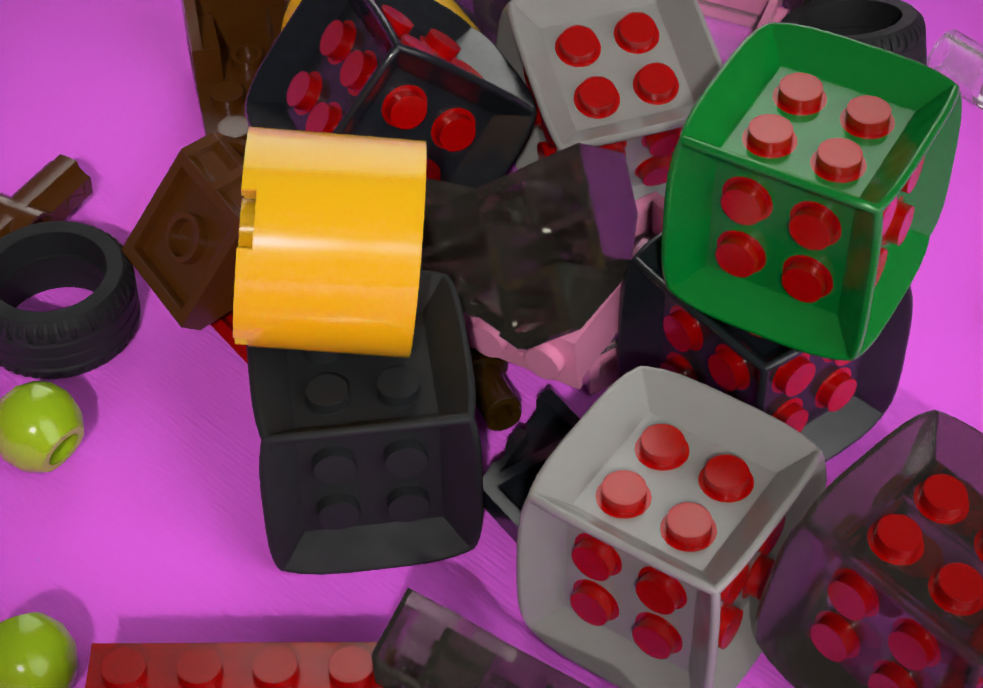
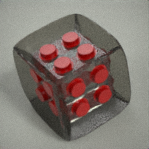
M935 409L916 415L884 437L828 485L812 503L803 518L792 529L778 553L762 593L755 615L754 634L759 648L768 661L794 688H983L982 432L956 417Z

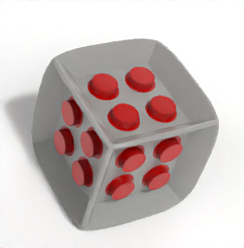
M511 0L508 2L499 20L496 47L522 78L536 104L537 115L523 148L514 160L532 211L536 207L548 209L555 218L556 233L559 235L655 191L665 198L671 157L679 140L684 122L706 86L723 66L697 0Z
M638 366L615 381L594 402L558 444L536 475L523 504L517 531L516 584L519 609L525 624L542 642L557 653L619 688H736L779 629L781 620L792 602L795 601L801 582L805 578L813 560L819 536L827 483V469L822 451L805 435L781 420L682 374L650 366Z

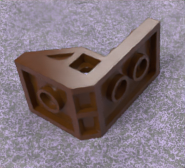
M181 0L190 64L205 136L214 132L247 140L249 125L245 115L246 98L260 65L281 33L283 18L291 0Z
M212 132L181 148L121 249L181 328L202 330L233 310L236 248L239 239L242 198H244V196H241L246 140Z

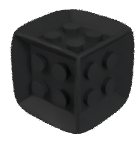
M420 270L416 319L409 358L249 347L246 345L251 402L255 423L261 438L259 480L265 530L272 559L279 570L297 574L326 575L398 568L453 558L467 553L477 546L483 524V462L479 431L474 418L476 404L475 379L461 302L455 285L447 274Z

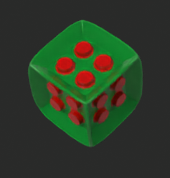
M770 22L754 30L729 56L693 105L684 122L679 140L671 157L665 190L661 240L662 273L668 290L687 305L708 316L783 346L827 359L854 361L859 358L876 341L910 287L926 254L930 236L939 221L950 183L962 120V96L959 85L939 71L918 61L818 28L794 23Z

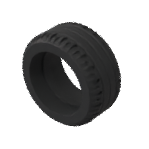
M818 0L792 10L781 21L782 23L805 25L839 34L894 52L927 66L926 24L924 17L912 5L901 0Z
M50 221L25 226L0 239V367H4L5 370L12 371L14 374L36 379L73 377L104 365L116 357V354H119L129 344V340L133 338L139 323L140 300L133 264L122 252L123 245L115 237L94 226L82 223ZM75 287L93 291L90 296L79 303L59 310L33 312L16 308L31 296L50 289Z

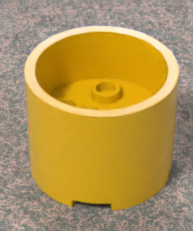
M249 126L241 185V196H244V198H242L239 239L236 248L233 302V338H235V344L248 345L249 347L400 358L410 357L416 319L426 191V141Z

